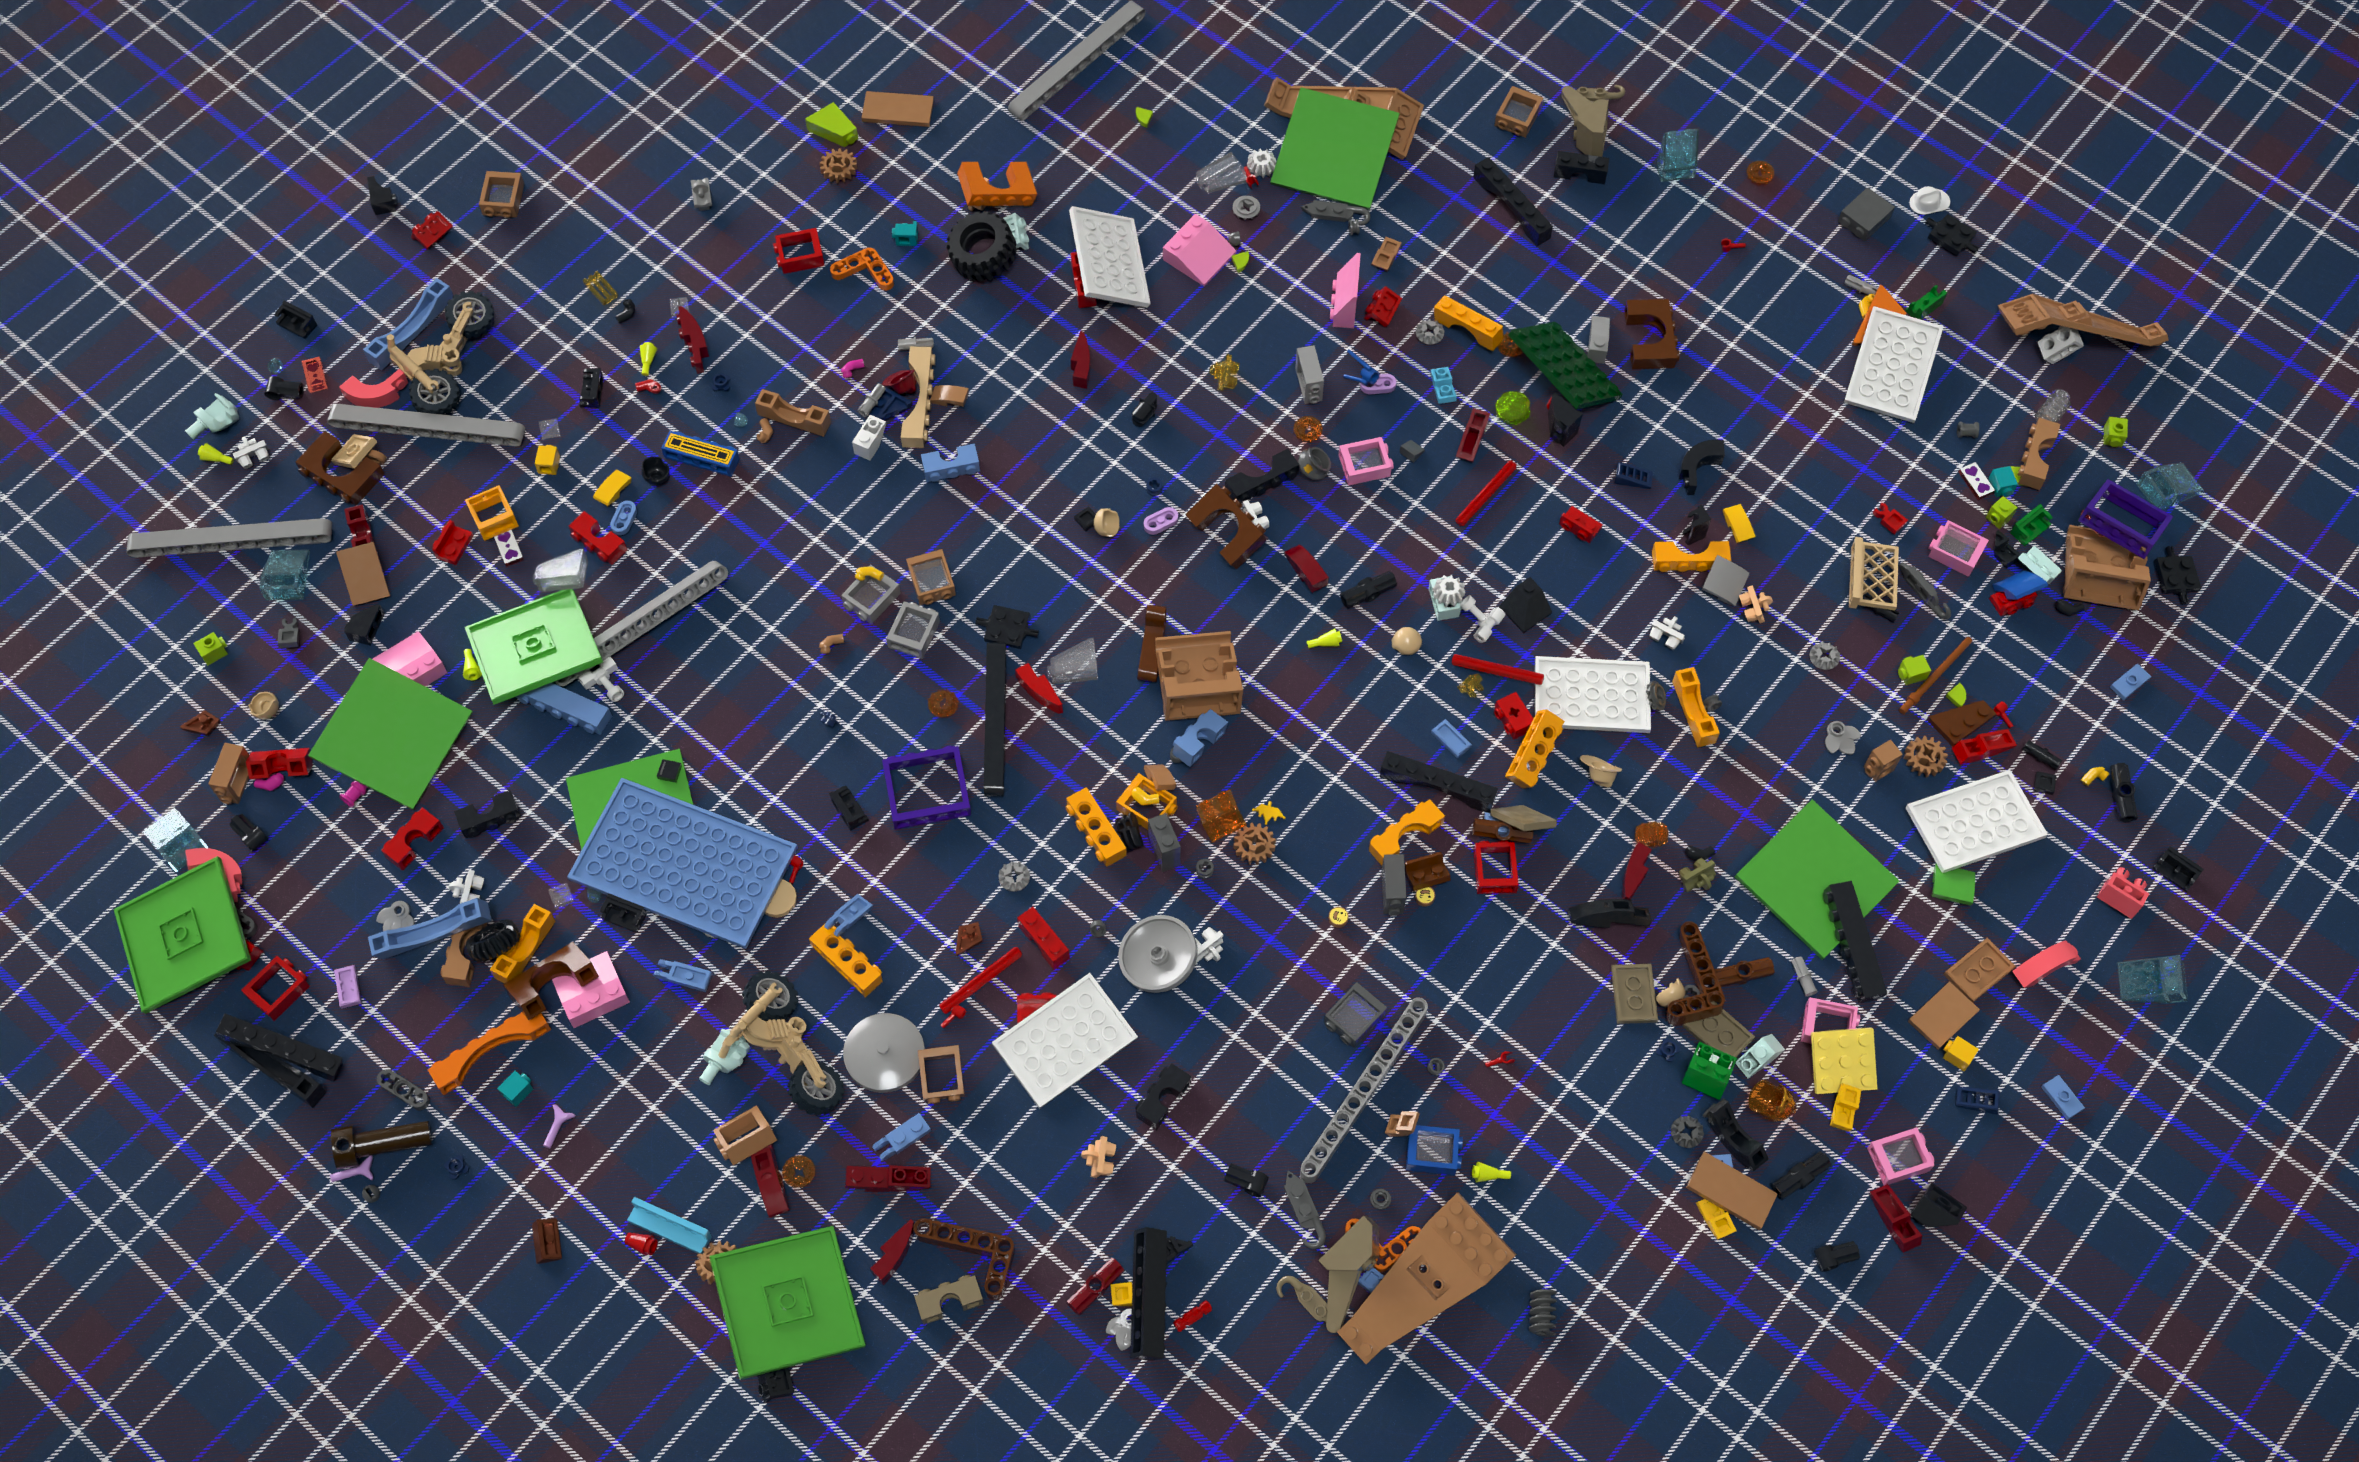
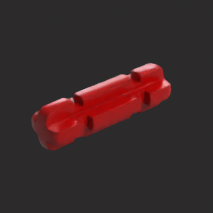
M1207 1300L1199 1304V1307H1194L1185 1313L1183 1318L1179 1317L1173 1322L1176 1330L1181 1332L1186 1328V1325L1190 1326L1202 1318L1203 1314L1206 1315L1211 1312L1212 1307Z

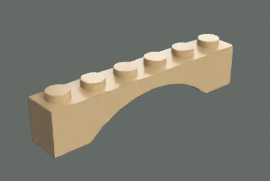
M910 346L909 368L910 370L915 369L914 375L920 387V394L914 410L902 422V447L924 448L925 441H928L926 426L930 424V415H927L928 410H931L929 395L933 393V385L930 382L934 380L932 365L936 363V355L932 354V347Z

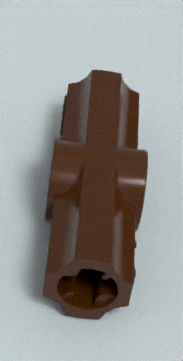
M1480 818L1474 819L1472 835L1531 843L1534 833L1533 830L1522 831L1503 821ZM1501 826H1507L1508 828L1505 835L1498 834V829Z
M1769 957L1749 962L1740 961L1736 965L1715 969L1721 987L1732 984H1746L1749 980L1771 976L1775 973L1773 962ZM1738 970L1745 971L1747 975L1740 974Z

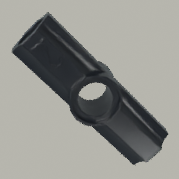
M1387 571L1374 578L1367 577L1362 579L1357 586L1340 593L1343 605L1350 608L1363 601L1371 602L1377 599L1381 593L1396 587L1397 582L1394 574Z
M2125 763L2111 765L2110 773L2114 789L2112 798L2117 805L2119 821L2123 823L2135 821L2138 818L2134 799L2135 786L2131 783L2129 767Z
M1820 1151L1804 1163H1798L1788 1171V1174L1771 1185L1773 1191L1777 1193L1778 1198L1784 1200L1799 1188L1803 1189L1815 1180V1177L1828 1170L1832 1166L1830 1159L1825 1153Z

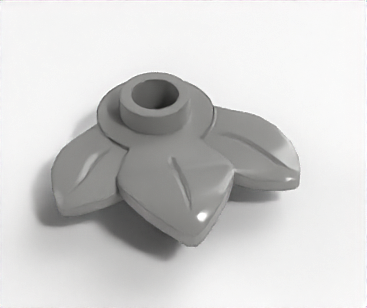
M1834 721L1827 727L1828 736L1825 739V745L1832 754L1839 749L1844 754L1852 755L1855 752L1854 740L1859 739L1861 734L1853 726H1845L1840 721Z
M396 901L391 907L382 909L376 919L378 923L384 924L383 931L414 925V919L409 914L410 907L404 901ZM401 907V913L397 914V908Z
M1132 1308L1124 1310L1119 1317L1112 1318L1106 1328V1333L1116 1335V1343L1121 1351L1131 1346V1323H1128L1126 1318L1128 1315H1132Z

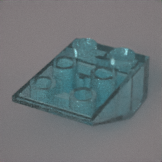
M1699 129L1664 133L1656 164L1661 182L1695 177L1698 161Z
M2183 463L2155 467L2144 472L2137 483V486L2149 502L2161 510H2165L2204 492Z
M309 549L271 551L261 574L259 589L266 600L304 599Z
M176 808L142 831L175 872L187 864L185 850L208 848Z
M2180 955L2117 962L2121 1001L2154 1003L2188 1001L2185 968Z

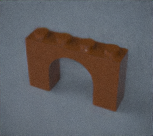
M1669 299L1627 300L1624 308L1626 325H1650L1657 328L1663 336L1661 341L1654 344L1632 345L1630 352L1632 370L1675 368L1680 354L1679 350H1676L1677 335H1674L1675 321H1672L1673 306H1670Z
M324 431L295 461L299 468L298 472L304 477L312 478L313 482L318 486L323 485L331 494L335 495L336 493L344 502H350L356 506L385 474L381 466L368 457H365L347 475L331 476L327 474V468L332 462V458L342 446L337 438Z
M1216 483L1185 515L1201 531L1221 514L1232 513L1236 515L1239 523L1238 532L1233 540L1219 553L1231 566L1238 569L1268 537L1264 534L1266 532L1265 528L1258 523L1256 525L1253 522L1255 519L1249 511L1244 512L1241 509L1243 507L1242 503L1235 498L1233 500L1230 497L1232 494L1226 486L1221 487Z
M571 942L504 983L503 986L511 1000L526 1018L530 1020L546 1010L538 992L548 981L560 976H570L583 987L598 978L599 975L588 957L574 942Z

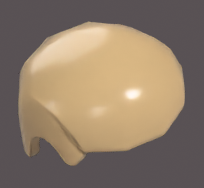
M1108 508L1100 509L1096 513L1094 528L1099 535L1113 537L1118 533L1120 521L1118 513Z
M1411 627L1399 629L1391 640L1392 648L1398 650L1401 655H1413L1418 652L1422 645L1421 635Z
M270 692L258 693L248 705L251 711L250 714L261 720L270 719L278 711L279 702L277 697Z
M1679 978L1676 979L1674 984L1670 983L1667 989L1656 996L1659 1005L1668 1007L1672 1001L1684 998L1686 992Z

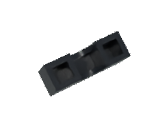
M1558 151L1553 177L1571 180L1572 174L1582 172L1588 176V182L1605 184L1609 158Z
M511 790L493 796L494 806L487 814L477 813L473 804L454 811L465 839L476 837L479 833L494 830L500 825L513 823L518 818H521Z
M1172 1063L1168 1068L1165 1067L1161 1071L1159 1081L1150 1086L1147 1091L1148 1096L1145 1100L1141 1099L1135 1108L1136 1118L1156 1131L1168 1116V1108L1160 1103V1098L1166 1094H1173L1180 1099L1192 1083V1076Z

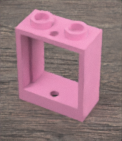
M1809 997L1805 1004L1801 1042L1812 1044L1811 1032H1814L1816 1011L1847 1017V1029H1856L1860 1022V1015L1857 1014L1858 1007Z

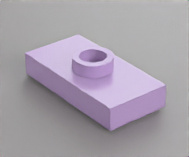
M352 965L334 970L341 1009L362 1004L356 967Z

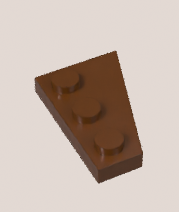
M1984 700L1928 716L1927 721L1954 747L1959 741L1964 740L1993 719L1997 713Z

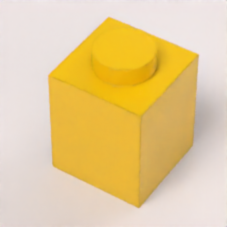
M539 445L535 459V467L538 474L556 475L560 461L557 447Z
M1957 1036L1954 1041L1949 1040L1943 1050L1946 1051L1943 1059L1965 1071L1979 1049Z

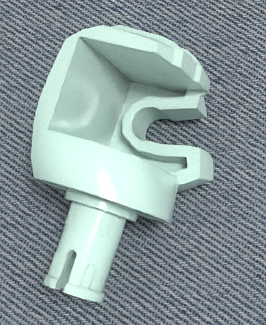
M215 393L214 395L217 400L205 410L200 407L193 413L197 417V421L185 431L192 439H195L205 428L209 429L212 433L221 431L239 420L238 408L225 397Z
M721 1029L720 1035L712 1047L703 1055L708 1066L699 1077L700 1081L710 1085L718 1071L729 1073L743 1063V1058L751 1049L743 1036L731 1045L726 1058H720L718 1054L722 1043L731 1031Z

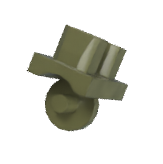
M1700 858L1694 863L1695 869L1693 871L1688 867L1681 869L1679 877L1683 882V889L1686 892L1703 887L1705 890L1710 889L1712 886L1710 881L1714 880L1716 876L1714 871L1715 862L1712 860L1707 862Z

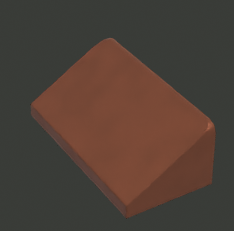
M537 1219L532 1224L536 1263L542 1264L561 1260L557 1219Z

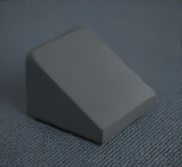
M1412 440L1402 444L1400 447V454L1413 463L1425 452L1424 448Z

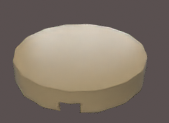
M783 879L781 880L765 911L766 915L778 918L786 916L792 908L794 909L797 896L795 888L791 883Z

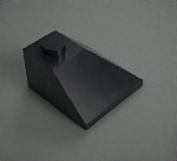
M1531 577L1517 585L1499 606L1523 634L1552 614L1543 590Z
M1931 1183L1914 1207L1911 1216L1918 1224L1925 1225L1928 1228L1958 1225L1967 1207Z

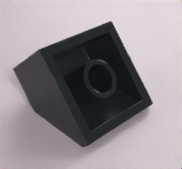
M1556 393L1552 395L1548 412L1550 437L1564 447L1578 434L1583 414Z

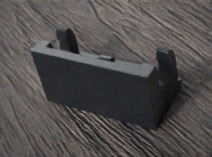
M285 300L274 315L279 317L276 321L277 325L304 339L317 327L313 315Z
M601 368L584 369L579 406L580 408H600L604 381Z
M1702 505L1688 514V518L1694 516L1691 526L1682 532V535L1690 533L1689 538L1685 541L1688 546L1706 537L1711 517Z
M847 786L829 793L831 802L850 831L869 821Z
M2169 846L2153 867V870L2185 892L2189 890L2204 870L2171 846Z
M608 893L600 910L603 913L601 919L638 933L647 916L644 907Z

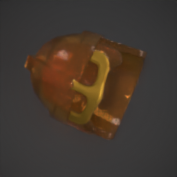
M1761 1080L1753 1087L1749 1095L1748 1103L1750 1109L1771 1122L1786 1120L1791 1114L1796 1113L1797 1106L1793 1095L1781 1083L1776 1087L1767 1080Z

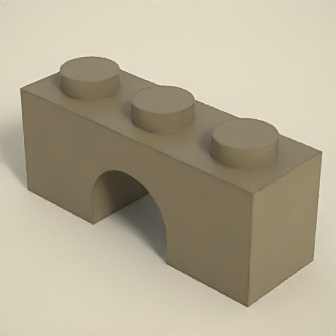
M965 1275L960 1277L957 1282H945L936 1289H924L918 1292V1295L914 1297L923 1325L943 1319L941 1307L947 1299L953 1298L960 1301L964 1311L983 1305V1298L975 1275Z

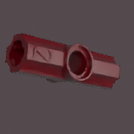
M1109 1259L1094 1275L1088 1277L1086 1283L1067 1301V1304L1080 1316L1097 1298L1103 1296L1105 1290L1125 1270L1116 1259ZM1093 1283L1101 1284L1099 1290H1092L1090 1286Z

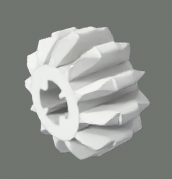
M1260 148L1259 152L1253 150V153L1249 154L1247 162L1250 173L1255 174L1256 177L1259 175L1262 178L1265 175L1270 177L1276 165V158H1274L1273 153H1269L1268 149L1262 151Z
M1444 575L1442 580L1437 579L1436 585L1433 586L1434 599H1438L1439 604L1444 602L1446 607L1449 604L1454 607L1456 602L1460 603L1465 595L1464 583H1460L1459 577L1453 579L1452 575L1449 578Z

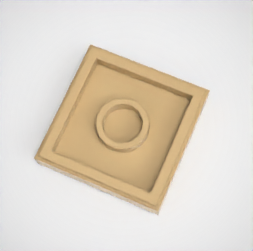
M353 434L331 461L335 465L355 469L377 441L373 437Z

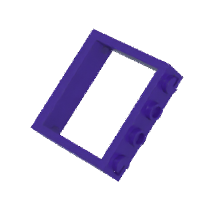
M2107 479L2085 508L2078 521L2145 559L2174 516ZM2104 497L2158 529L2153 537L2149 539L2095 508L2096 504ZM2087 515H2089V516H2091V519L2088 520V519L2085 518V517H2086ZM2141 546L2146 548L2145 552L2140 550Z
M950 745L943 749H928L921 753L911 752L904 756H890L882 760L895 830L971 816L959 746ZM955 759L963 802L897 813L890 770Z

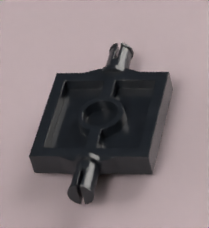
M1947 214L1939 222L1930 217L1925 221V224L1933 228L1928 238L1954 255L1958 256L1961 251L1966 249L1974 254L1978 252L1979 247L1971 243L1977 231L1951 215Z
M2168 546L2165 548L2168 557H2157L2154 560L2163 593L2178 594L2181 604L2185 605L2190 602L2187 593L2199 592L2201 590L2200 581L2192 556H2176L2173 546Z
M994 605L988 619L976 618V625L986 626L985 642H1006L1008 647L1021 649L1026 636L1038 638L1039 630L1028 627L1029 612Z

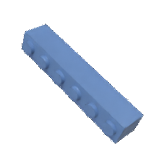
M553 683L515 696L523 704L529 703L534 705L539 711L544 712L545 710L550 712L555 718H563L573 726L579 725L591 734L595 732L601 735L612 718L608 707Z

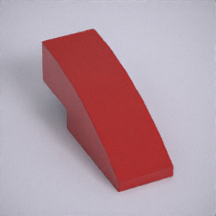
M1029 663L1015 669L1016 679L1031 697L1046 708L1058 714L1063 713L1062 702L1045 675L1037 677Z
M2009 729L1982 733L1978 734L1975 738L1961 740L1952 750L1958 762L1962 765L2005 752L2016 747L2017 744Z

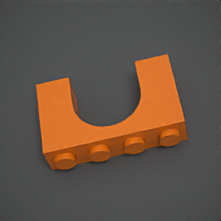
M962 162L957 173L968 206L1033 205L1037 196L1027 162H1010L1006 171L1010 187L1006 189L996 188L987 183L983 178L978 162Z

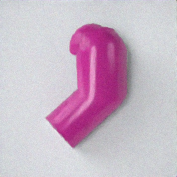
M863 359L849 361L841 368L843 377H852L851 370L865 368Z
M276 773L267 780L256 779L254 787L273 791L283 783L284 776L281 773Z

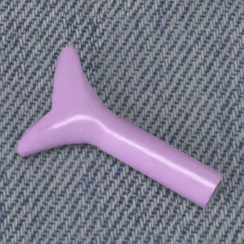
M555 1104L553 1105L555 1120L543 1144L544 1147L549 1149L562 1123L576 1116L573 1113H564Z
M372 1155L368 1156L357 1167L330 1174L331 1182L356 1175H364L373 1180V1174L370 1171L373 1160Z

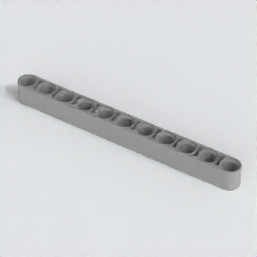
M1129 1L1014 98L1008 106V111L1021 121L1028 118L1144 18L1145 9L1134 1Z
M333 404L327 420L329 425L336 428L506 446H520L525 432L524 425L517 422L345 404Z
M309 519L132 533L128 535L126 553L128 556L139 558L327 543L332 538V522L328 519Z
M717 561L707 563L595 637L594 641L602 660L604 661L723 582L728 576L727 568ZM704 578L703 583L699 585L700 580ZM673 599L672 603L668 605V602ZM657 609L656 614L652 615L653 611ZM639 620H642V622L638 626H636L637 622ZM626 630V633L621 636V633ZM610 641L609 645L605 647L606 642ZM593 667L554 682L559 686H565Z
M1414 998L1407 1006L1303 1161L1300 1177L1301 1179L1303 1178L1305 1183H1313L1318 1179L1424 1020L1428 1004L1423 998ZM1420 1007L1423 1011L1416 1012L1413 1008ZM1403 1023H1410L1412 1027L1406 1028L1403 1026ZM1398 1038L1402 1043L1395 1044L1392 1042V1039ZM1387 1054L1391 1059L1384 1060L1381 1056ZM1377 1070L1380 1072V1075L1373 1076L1370 1072ZM1366 1086L1370 1091L1362 1092L1359 1088ZM1354 1102L1357 1103L1359 1107L1353 1109L1349 1107L1348 1104ZM1345 1119L1348 1123L1341 1125L1338 1123V1120ZM1334 1135L1337 1140L1331 1142L1326 1137ZM1321 1151L1324 1152L1326 1156L1324 1158H1318L1315 1154ZM1307 1168H1312L1315 1171V1173L1312 1175H1308L1304 1172V1170Z

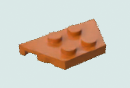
M1879 285L1853 340L1852 345L1854 346L1862 344L1873 306L1906 315L1903 308L1883 285Z

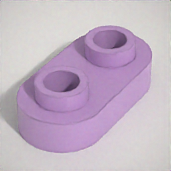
M1380 374L1379 379L1374 384L1368 382L1367 385L1360 383V389L1365 394L1390 393L1396 388V378L1391 374Z
M1167 507L1146 517L1144 520V530L1148 534L1155 535L1176 525L1178 522V512L1174 508Z

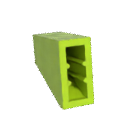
M834 102L805 118L809 132L842 147H846L858 140L857 128Z

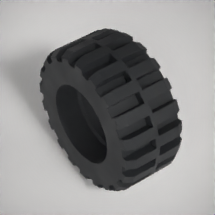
M984 211L983 213L974 212L973 215L968 214L963 220L957 221V225H954L951 229L952 233L948 234V241L946 243L947 253L957 272L973 281L975 279L978 281H984V279L991 280L996 275H1002V272L1010 267L1009 264L1013 263L1017 252L1016 240L1006 220L999 217L998 214L992 213L991 215L990 212ZM983 239L995 240L988 250L979 254L969 253V250L976 242Z

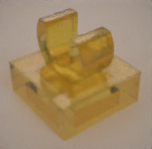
M1479 674L1469 675L1457 688L1461 693L1468 692L1470 697H1476L1477 694L1474 692V688L1478 691H1483V686L1479 684L1483 679Z

